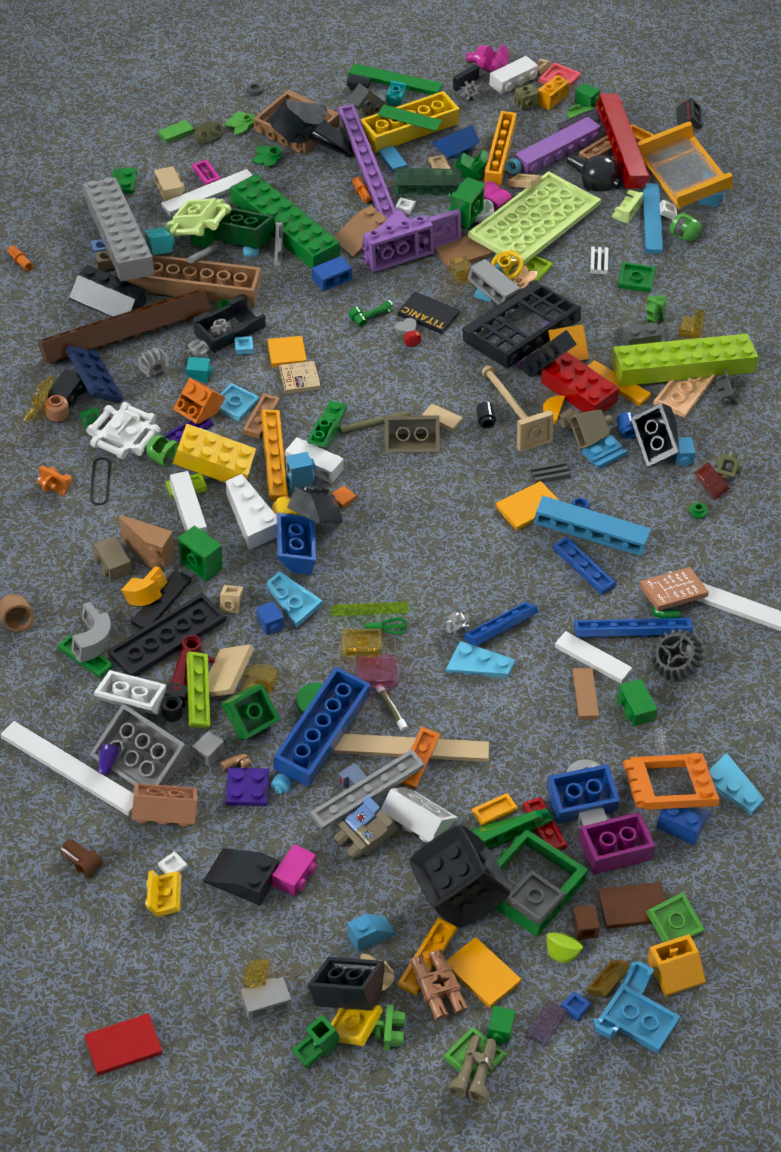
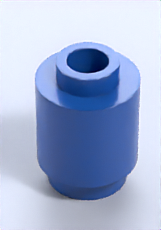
M623 412L616 418L619 432L625 439H631L636 436L631 421L634 415L630 412Z

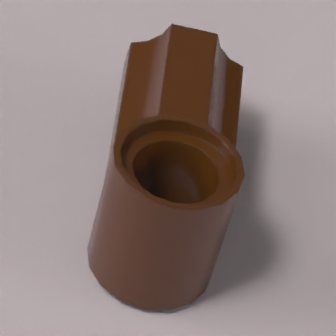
M68 839L60 849V854L75 866L78 873L82 872L86 879L103 865L101 857L93 850L87 851L73 839Z

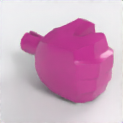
M501 44L497 52H494L490 46L480 45L476 53L468 52L466 54V61L476 62L480 69L491 73L508 65L509 50L503 44Z

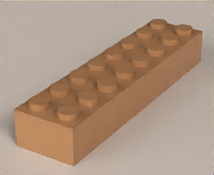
M152 255L155 275L125 280L145 289V293L179 296L202 289L206 291L209 301L217 302L223 299L230 300L240 294H244L247 298V305L255 306L261 286V268L197 260L190 264L186 258Z

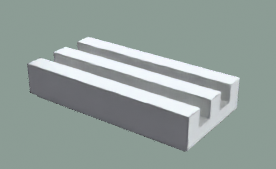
M591 247L590 273L607 274L608 248L605 247V250H602V247H598V249ZM595 253H598L597 270H594ZM601 254H604V270H601Z

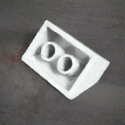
M109 670L95 690L94 696L101 701L120 706L125 704L131 709L158 715L162 710L166 685Z
M407 786L390 789L381 807L393 822L397 821L402 824V828L406 831L415 832L420 835L419 838L426 843L448 830L458 818Z

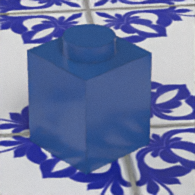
M274 601L256 607L257 620L266 635L276 634L284 629V617Z

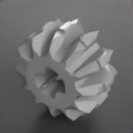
M152 347L151 350L147 349V352L141 353L142 357L138 359L139 368L147 377H155L156 374L160 375V372L166 371L165 367L169 366L168 356L160 347Z

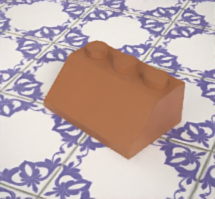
M135 783L132 820H136L138 823L156 821L161 825L178 823L179 826L185 827L190 826V824L195 825L197 788Z

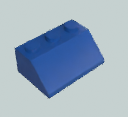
M277 513V558L292 573L311 575L316 562L314 521L300 515Z

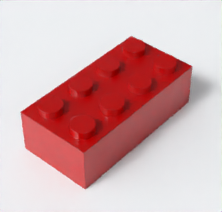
M568 352L542 368L541 383L556 394L565 396L566 401L582 412L595 410L605 412L618 401L619 387Z

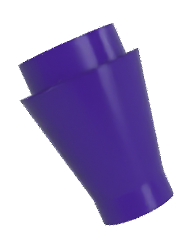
M103 743V746L100 747L98 772L110 774L119 755L118 746Z

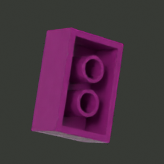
M640 812L581 826L579 842L593 875L653 860L655 844Z

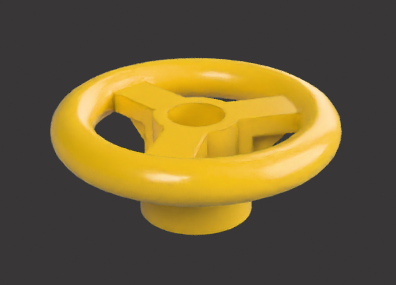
M511 250L498 253L491 261L494 267L496 263L499 264L503 269V274L510 280L518 277L524 266L520 254ZM519 263L518 269L512 275H509V270L512 266Z

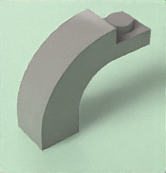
M91 602L83 604L82 619L90 630L74 635L72 639L71 651L80 663L94 659L102 654L109 642L110 618L107 612L100 614Z

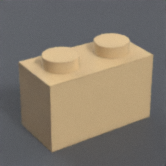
M173 166L154 170L155 183L164 202L185 192L184 183L180 182L179 172H176Z

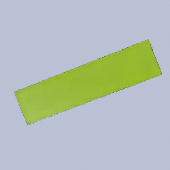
M188 652L189 727L208 729L210 727L208 654Z

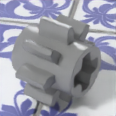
M465 81L466 86L460 87L463 89L461 96L466 95V100H469L470 96L472 99H476L475 94H480L477 91L479 85L475 86L474 81H471L470 84ZM470 87H471V89L473 90V93H470V94H469V91H467V88H470Z
M224 319L216 320L213 323L214 327H211L213 337L216 338L232 329L230 321L226 323Z
M197 339L188 344L190 348L187 350L189 357H208L209 347L204 341L199 342Z
M459 612L452 613L446 621V629L449 634L454 633L456 636H463L470 628L468 624L470 620L467 615L463 616Z

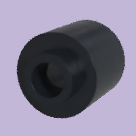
M351 74V77L347 79L349 90L354 91L359 83L367 89L370 87V78H367V76Z
M490 402L478 404L476 407L478 423L484 429L492 428L496 422L493 404Z

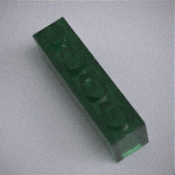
M395 168V193L400 195L415 193L416 195H423L424 193L452 195L453 192L457 191L461 183V169Z

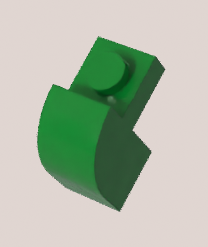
M482 150L475 159L463 153L455 162L452 173L460 178L480 179L488 162V152Z
M323 1014L305 1029L308 1036L292 1049V1052L307 1069L323 1055H329L339 1041L338 1032Z

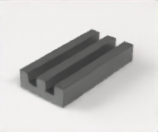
M566 461L530 468L535 484L540 481L544 483L571 478V472L569 467L566 466Z

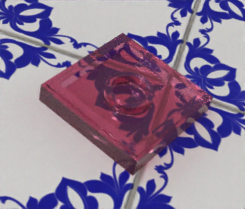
M357 655V677L370 683V687L398 686L396 655Z

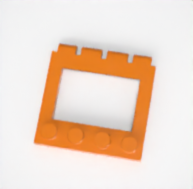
M703 753L630 757L629 760L623 761L634 803L638 808L651 810L719 806V797ZM686 767L696 794L655 796L646 769Z

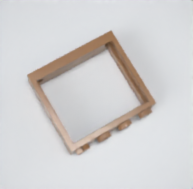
M287 90L254 118V130L271 140L281 143L283 146L306 155L318 143L306 139L303 145L289 142L269 124V118L284 100L316 103L291 90ZM327 108L328 113L324 119L336 129L340 125V115Z

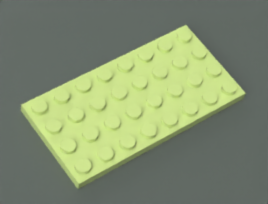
M548 171L542 176V182L533 188L524 189L470 230L468 238L497 254L507 250L515 251L520 254L524 264H526L601 204V199Z

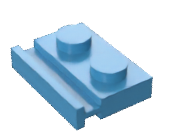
M610 435L584 448L582 454L597 469H600L626 456L627 450H624L622 445Z

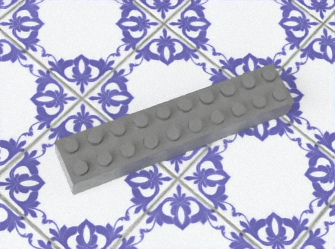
M109 177L100 181L84 183L86 203L120 281L155 275L152 255L116 178Z

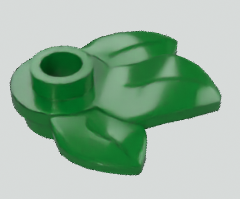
M257 146L255 150L258 155L252 159V162L270 167L275 165L277 160L282 159L283 152L277 146Z

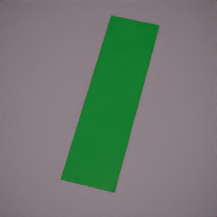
M383 105L378 113L379 116L434 131L437 130L442 120L387 105Z

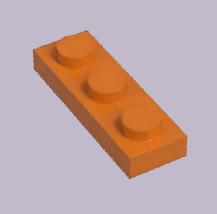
M424 727L420 728L411 749L422 760L424 768L402 781L401 784L415 790L417 789L440 738L439 733Z

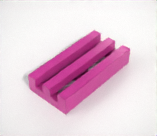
M207 159L192 164V169L204 185L221 179ZM203 165H205L209 172L212 174V176L214 177L213 179L208 174V171L203 167Z

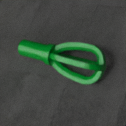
M401 617L390 618L379 623H365V631H384L389 634L399 635L405 633L407 629V622ZM392 621H402V622H403V624H387V623L392 622ZM386 628H403V630L392 631Z

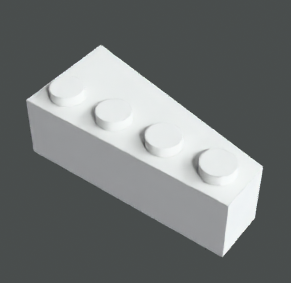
M241 474L227 480V498L247 543L248 550L276 538V515L246 478Z

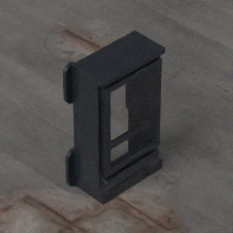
M244 294L230 299L229 305L211 314L204 312L193 318L194 334L201 341H204L213 353L234 343L235 337H246L266 327L265 315L262 314L256 317L248 309L247 298ZM235 317L241 323L235 327L232 326L230 331L216 338L208 332L211 327H214L213 323L219 319H224L227 323L228 320Z

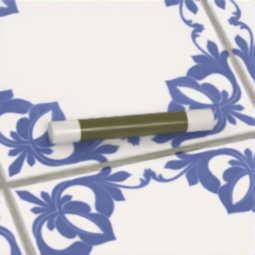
M377 683L375 689L400 730H407L406 722L382 683Z

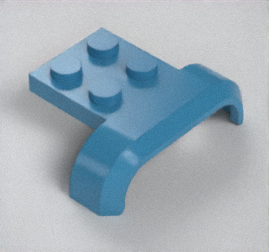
M637 961L631 963L624 982L599 1019L594 1018L593 1025L595 1032L609 1040H612L618 1032H621L658 1054L678 1024L680 1016L643 995L651 981L654 969Z

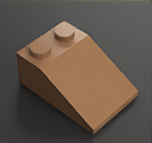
M370 205L359 211L334 238L340 242V248L354 258L364 252L362 247L363 234L376 230L387 218Z
M120 515L121 541L147 566L152 569L160 567L162 571H165L174 557L173 532Z

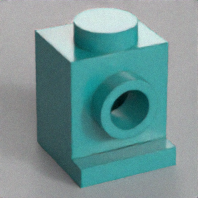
M391 80L390 87L386 93V104L401 106L406 97V83Z

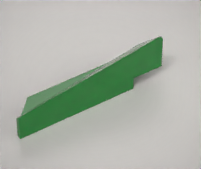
M543 808L471 829V831L480 837L490 850L513 840L526 829L533 831L553 822L554 818L548 808Z

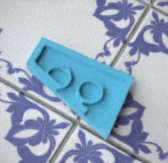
M280 571L267 581V588L296 628L323 605V600Z
M460 641L446 668V673L453 674V672L463 673V675L483 674L484 676L508 678L515 664V659Z

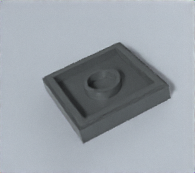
M531 870L511 891L505 902L540 926L563 901L566 893Z

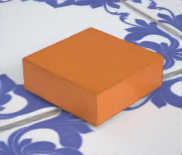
M345 486L332 493L335 495L338 506L342 509L356 500V495Z

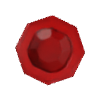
M408 331L404 335L406 346L415 347L421 343V335L418 331Z

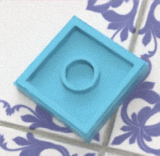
M230 383L220 393L226 398L219 412L240 422L255 407L260 397Z

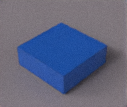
M575 991L560 1005V1009L576 1021L591 1007V1003Z

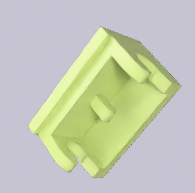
M628 190L627 194L632 195L633 198L626 196L621 205L614 209L615 213L612 214V218L629 223L642 205V192Z

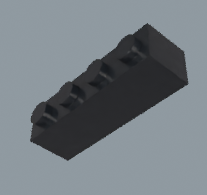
M565 330L519 364L522 366L523 371L531 377L577 344L569 332Z

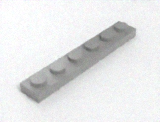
M411 749L310 812V816L323 831L356 811L363 804L362 800L368 795L372 800L422 770L424 763Z

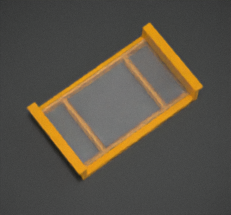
M690 121L638 141V148L642 153V159L645 161L646 167L679 210L683 206L727 188L733 189V175L730 172L724 174L694 137L693 126Z

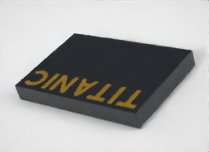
M414 292L398 310L397 316L404 319L413 318L416 320V324L443 334L457 318L460 310Z

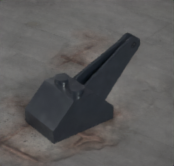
M284 100L269 118L271 127L289 142L303 144L306 139H309L347 158L354 156L350 142L324 119L328 113L324 104Z

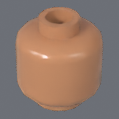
M53 395L46 400L45 412L50 421L60 422L69 416L68 401L63 396Z

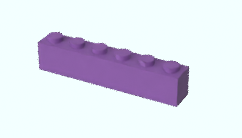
M586 117L516 153L515 158L521 163L520 171L524 174L535 173L539 169L549 166L550 163L560 160L568 154H572L577 149L584 148L587 144L597 141L600 138L601 126L591 118Z

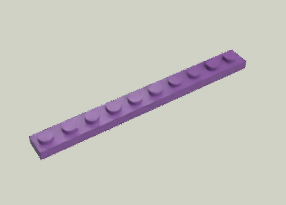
M354 104L338 107V113L375 208L388 219L396 210Z

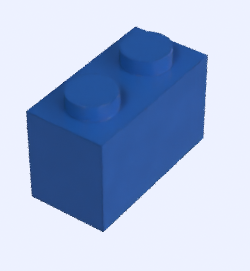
M340 256L313 267L312 280L322 291H326L352 280V267Z

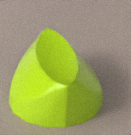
M559 932L546 934L548 954L558 962L568 963L574 961L583 949L581 942L570 935Z

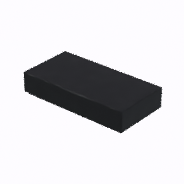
M475 64L454 76L453 89L458 91L461 89L460 87L466 86L465 81L470 84L471 81L479 79L480 67Z

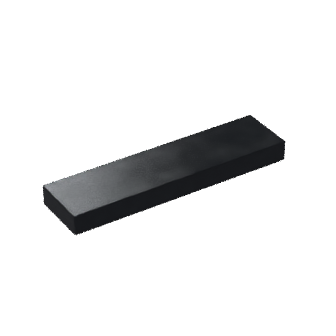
M175 570L167 579L165 586L160 590L162 596L155 602L143 606L131 620V625L143 629L158 620L191 583V577Z

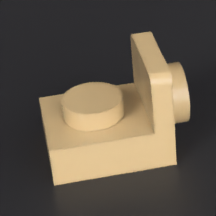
M224 585L220 594L221 612L239 613L243 587Z

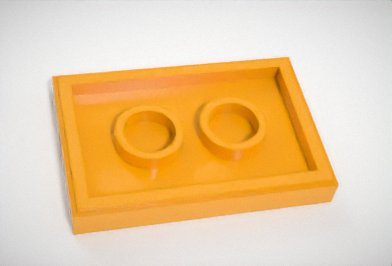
M540 481L497 502L495 507L516 530H519L534 522L542 495L558 499Z
M476 937L446 960L448 966L454 969L455 977L489 1009L516 988L522 980Z

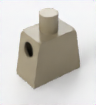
M602 410L582 412L568 417L580 449L589 447L609 435L608 426L613 424L612 416H604Z

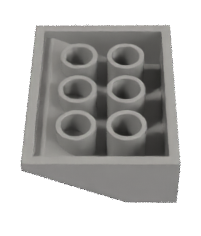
M122 704L89 755L99 761L100 747L103 746V743L118 746L119 755L111 769L133 785L135 783L164 785L180 770L193 750L190 746L135 710Z

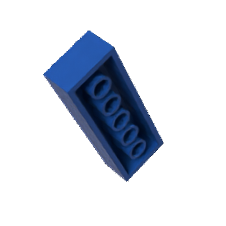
M335 666L275 754L273 769L310 787L369 698L371 684Z

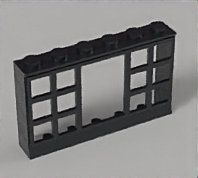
M536 280L463 327V341L508 369L549 342L548 330L570 327L581 321V306L578 307V305L541 285ZM531 296L538 301H536L532 305H529L525 303L523 300L527 302L530 300ZM541 303L550 307L544 312L535 309ZM518 304L550 323L529 336L502 320L499 316L504 317L508 310L511 308L517 309ZM555 310L561 315L556 319H552L547 314ZM494 320L501 323V325L495 329L488 326L492 325ZM482 327L489 331L483 337L476 334L481 332ZM507 327L513 332L504 336L498 331ZM517 334L525 338L518 344L511 340ZM492 335H496L497 337L501 338V340L496 342L495 344L489 342L486 339H488ZM505 342L513 346L506 352L498 347Z

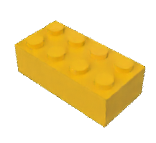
M186 424L172 464L226 483L227 480L241 474L247 479L256 448Z

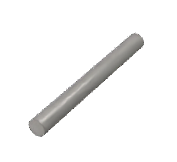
M214 244L188 257L187 262L191 264L217 251L218 245Z

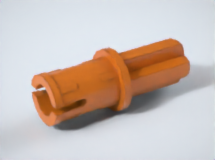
M355 177L352 180V184L356 188V194L361 197L363 202L369 203L372 197L368 192L367 185L363 183L361 177Z
M9 246L7 252L16 264L18 263L24 271L33 268V263L26 258L24 252H21L16 246Z

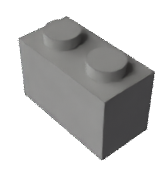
M283 977L278 979L272 978L264 983L248 985L241 989V1000L249 1022L291 1010V997Z

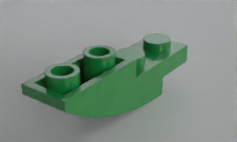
M329 401L322 417L318 418L307 443L321 447L329 446L339 432L341 421L347 410V404Z

